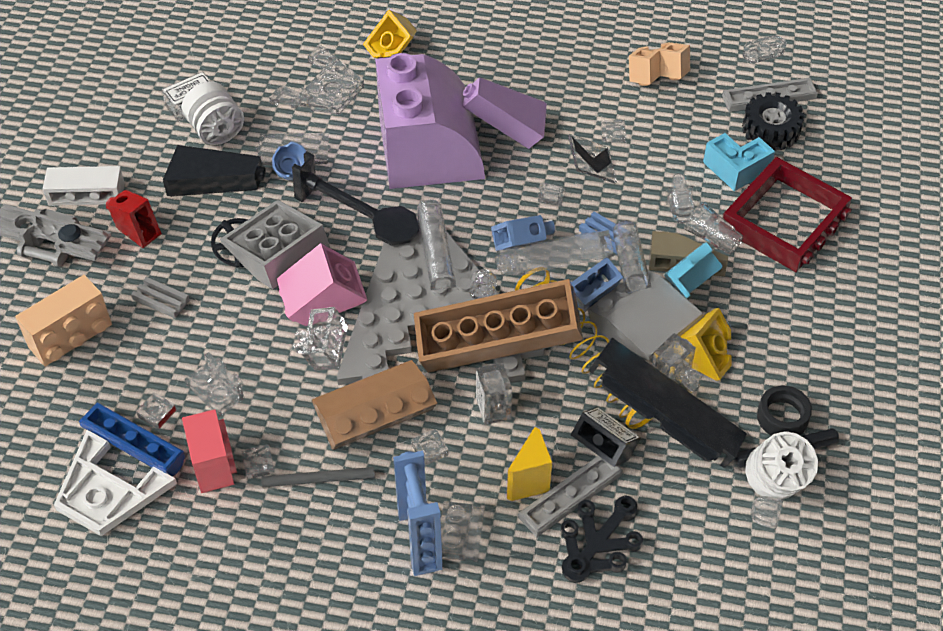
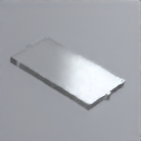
M329 133L260 134L259 146L256 147L258 156H261L262 165H272V157L277 148L290 142L303 145L307 152L315 155V165L328 164V152L331 151Z

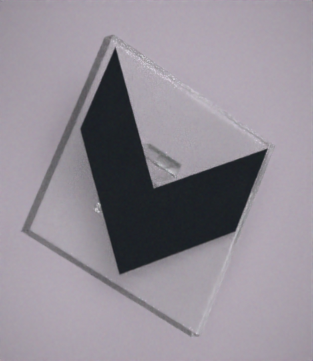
M569 134L568 138L576 171L616 184L617 179L609 148Z

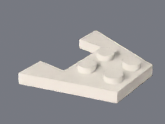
M87 430L57 496L54 507L56 511L102 536L177 485L174 477L152 467L137 487H134L98 467L96 464L111 446L107 440Z

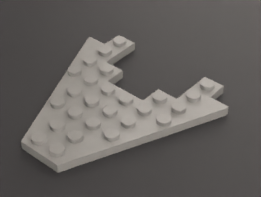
M438 221L420 223L419 232L410 243L397 245L383 243L366 292L367 301L361 306L337 374L338 385L351 384L387 370L386 356L412 353L409 332L415 331V312L499 294ZM544 348L493 359L498 383L503 384L504 366L510 383L524 381L525 371L522 359L544 356Z

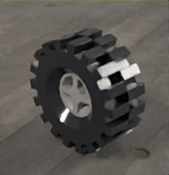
M766 92L764 97L762 94H758L756 99L752 98L747 103L742 131L746 133L745 137L747 140L752 139L753 141L760 137L774 151L776 147L784 150L786 145L790 148L794 142L798 141L805 117V114L802 113L803 108L802 106H797L798 102L795 99L790 101V96L788 95L780 97L781 93H776L775 96H772L771 92Z

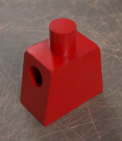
M124 190L117 196L107 200L106 209L109 210L116 228L140 247L145 248L162 234L147 198Z

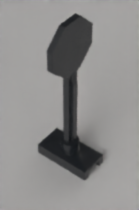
M306 151L304 153V164L302 166L297 164L292 166L294 198L300 202H303L313 190H318L371 218L376 238L389 245L410 243L419 232L416 213L405 207L395 206L378 210L323 181L321 177L316 175L315 155Z

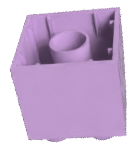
M398 53L389 58L375 59L379 118L389 188L395 189L485 179L473 113L463 107V91L466 87L459 76L445 64L424 54L409 55Z

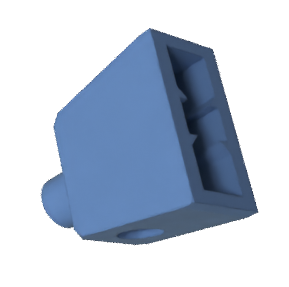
M538 215L510 220L492 226L491 230L495 249L499 251L546 240V235L555 233L554 222L551 219L543 221L542 216Z
M608 257L571 282L576 293L578 308L583 309L584 312L615 289L623 279L621 273ZM602 275L606 276L609 282H604Z

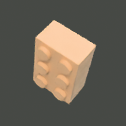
M85 274L15 316L28 348L45 367L59 360L66 353L81 346L85 341L105 331L106 328L112 325L102 293Z

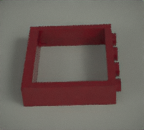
M776 156L723 213L720 230L797 273L803 264L810 263L816 250L820 251L823 248L828 235L833 236L841 220L844 222L847 220L849 213L852 211L850 208L852 197ZM777 180L832 209L799 248L743 218Z

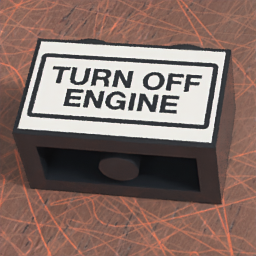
M599 407L582 412L571 433L573 438L613 467L628 461L641 437Z

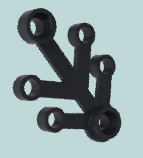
M628 495L619 497L615 501L613 514L597 533L593 518L595 505L590 500L581 501L578 504L577 513L582 519L586 539V547L581 553H579L576 540L579 529L578 524L573 520H566L562 523L561 535L565 539L568 554L562 562V573L567 580L573 583H580L586 580L590 573L610 570L621 572L625 569L627 558L621 552L612 553L609 559H591L596 553L620 550L638 551L641 549L643 537L637 531L629 532L624 538L608 539L622 521H630L635 518L638 507L635 499ZM621 504H628L631 507L625 508ZM587 507L591 509V511L584 512L582 511V508ZM568 527H571V528H573L575 531L572 532V533H569V532H566L565 529L568 528ZM636 539L639 543L632 544L629 540ZM619 559L622 561V564L616 565L612 561ZM572 565H580L582 568L576 570L572 568Z

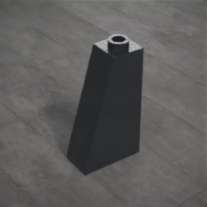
M177 145L163 177L166 195L170 197L253 191L258 189L260 181H264L266 168L262 166L261 156Z

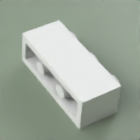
M120 166L51 167L46 170L43 192L48 206L106 204L109 198L115 197L124 191L125 181Z

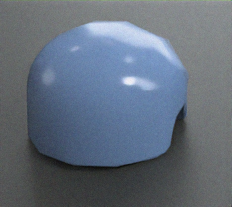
M290 142L277 148L272 157V167L279 177L293 180L292 166L294 164L299 166L304 164V153L306 152L304 146L296 142Z

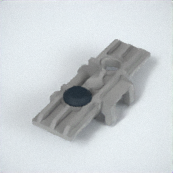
M3 204L0 208V235L21 241L17 247V255L21 257L27 255L49 261L54 266L61 267L70 255L96 261L111 236V232L81 225L75 216L49 209H35L33 212ZM26 222L33 223L29 228H20ZM44 239L55 242L54 245L57 251L53 253L35 248L34 246L39 247Z

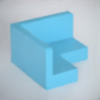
M724 133L707 142L703 162L733 191H736L758 177L774 159L775 151L760 137L740 147L732 138Z
M707 242L700 245L664 274L670 284L686 299L691 296L690 293L722 268V264L711 252L712 248Z

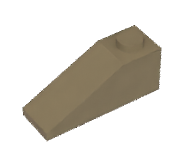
M652 231L649 270L667 272L702 244L679 233ZM712 249L711 252L722 264V268L714 276H725L728 256Z

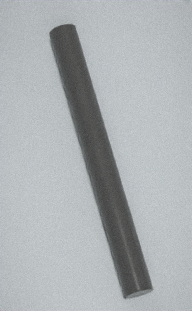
M374 467L270 475L262 476L261 480L262 487L370 479L375 478Z

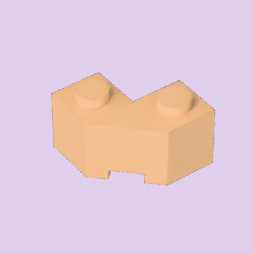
M668 42L661 44L659 49L649 50V47L646 46L638 48L629 55L630 82L638 83L641 86L652 84L660 76L669 77L670 80H680L690 71V45Z

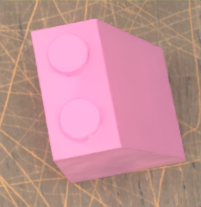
M321 243L277 278L280 289L279 293L284 302L286 316L291 321H296L304 326L367 301L355 262Z

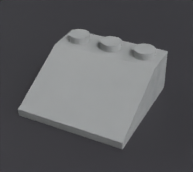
M276 200L220 239L221 243L258 281L271 289L279 286L277 282L279 276L320 243L330 248L323 224L279 200Z
M644 268L635 272L587 309L590 321L597 326V335L606 336L609 341L613 337L636 355L648 361L704 317L703 313L663 277ZM592 325L593 333L595 334V327Z

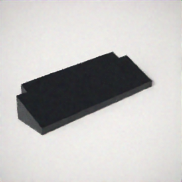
M613 337L588 370L593 374L599 364L606 368L600 377L602 387L646 419H657L661 422L660 427L665 433L704 461H715L722 452L725 453L726 456L720 466L725 468L736 457L747 433Z

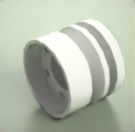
M210 81L196 85L183 99V115L206 144L220 145L228 142L239 133L243 126L244 115L242 110L220 83Z
M780 432L773 434L751 452L746 461L745 473L749 485L757 494L769 500L779 501L793 496L813 481L818 469V458L814 448L807 439L797 433Z

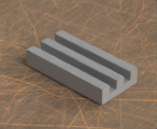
M148 277L143 279V285H138V291H133L131 294L134 301L172 318H176L190 301L187 294ZM144 294H148V295H150V296H152V297H154V298H157L158 301H156V300H154V299H152V298H149V297L145 296ZM163 303H168V304H170V305H172V306H175L176 308L174 309V308H172V307H170V306H167V305H165V304H163Z

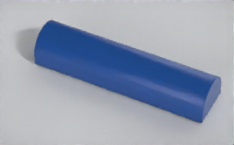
M98 402L79 420L82 428L107 440L113 446L151 468L155 467L172 477L179 472L184 463L185 455L183 450Z

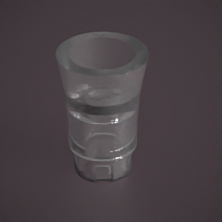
M702 202L692 212L684 227L685 231L700 237L718 250L721 249L729 255L735 252L744 238L741 233L735 230L734 226L725 221L706 202Z

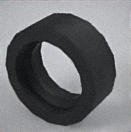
M786 385L774 386L765 391L757 409V420L760 427L771 436L780 432H791L801 435L807 428L812 415V405L809 398L802 391ZM773 403H788L798 410L800 418L794 422L780 421L769 413L768 407Z

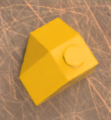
M388 10L363 45L376 59L402 53L417 30L406 17Z
M720 308L705 314L700 321L672 342L683 364L715 381L720 380L732 366V356L727 354V341L731 340V329Z

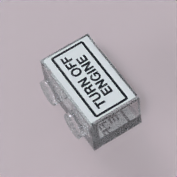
M200 72L162 89L165 106L177 122L186 119L183 115L182 103L187 93L196 85L210 82V79L204 72Z
M503 363L487 364L476 368V400L484 425L511 419L512 387Z

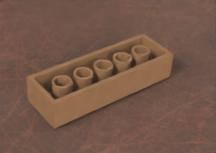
M570 279L414 313L419 363L428 373L583 340L576 293Z

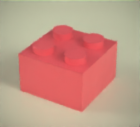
M215 409L182 417L191 461L201 493L234 485L232 474L237 473L224 419L218 420Z

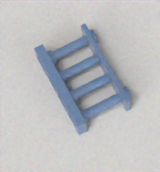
M423 450L405 452L400 456L393 457L399 521L408 519L411 567L413 575L418 576L442 570L441 516L438 502L429 504L426 501Z

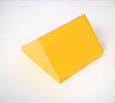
M534 427L508 469L507 499L510 501L550 491L552 461L541 431Z

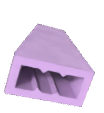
M478 78L473 84H468L464 89L463 107L524 147L529 149L544 138L547 103L483 78Z

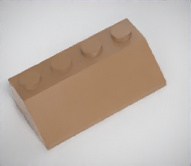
M413 360L312 399L332 450L429 412L437 405L427 378Z

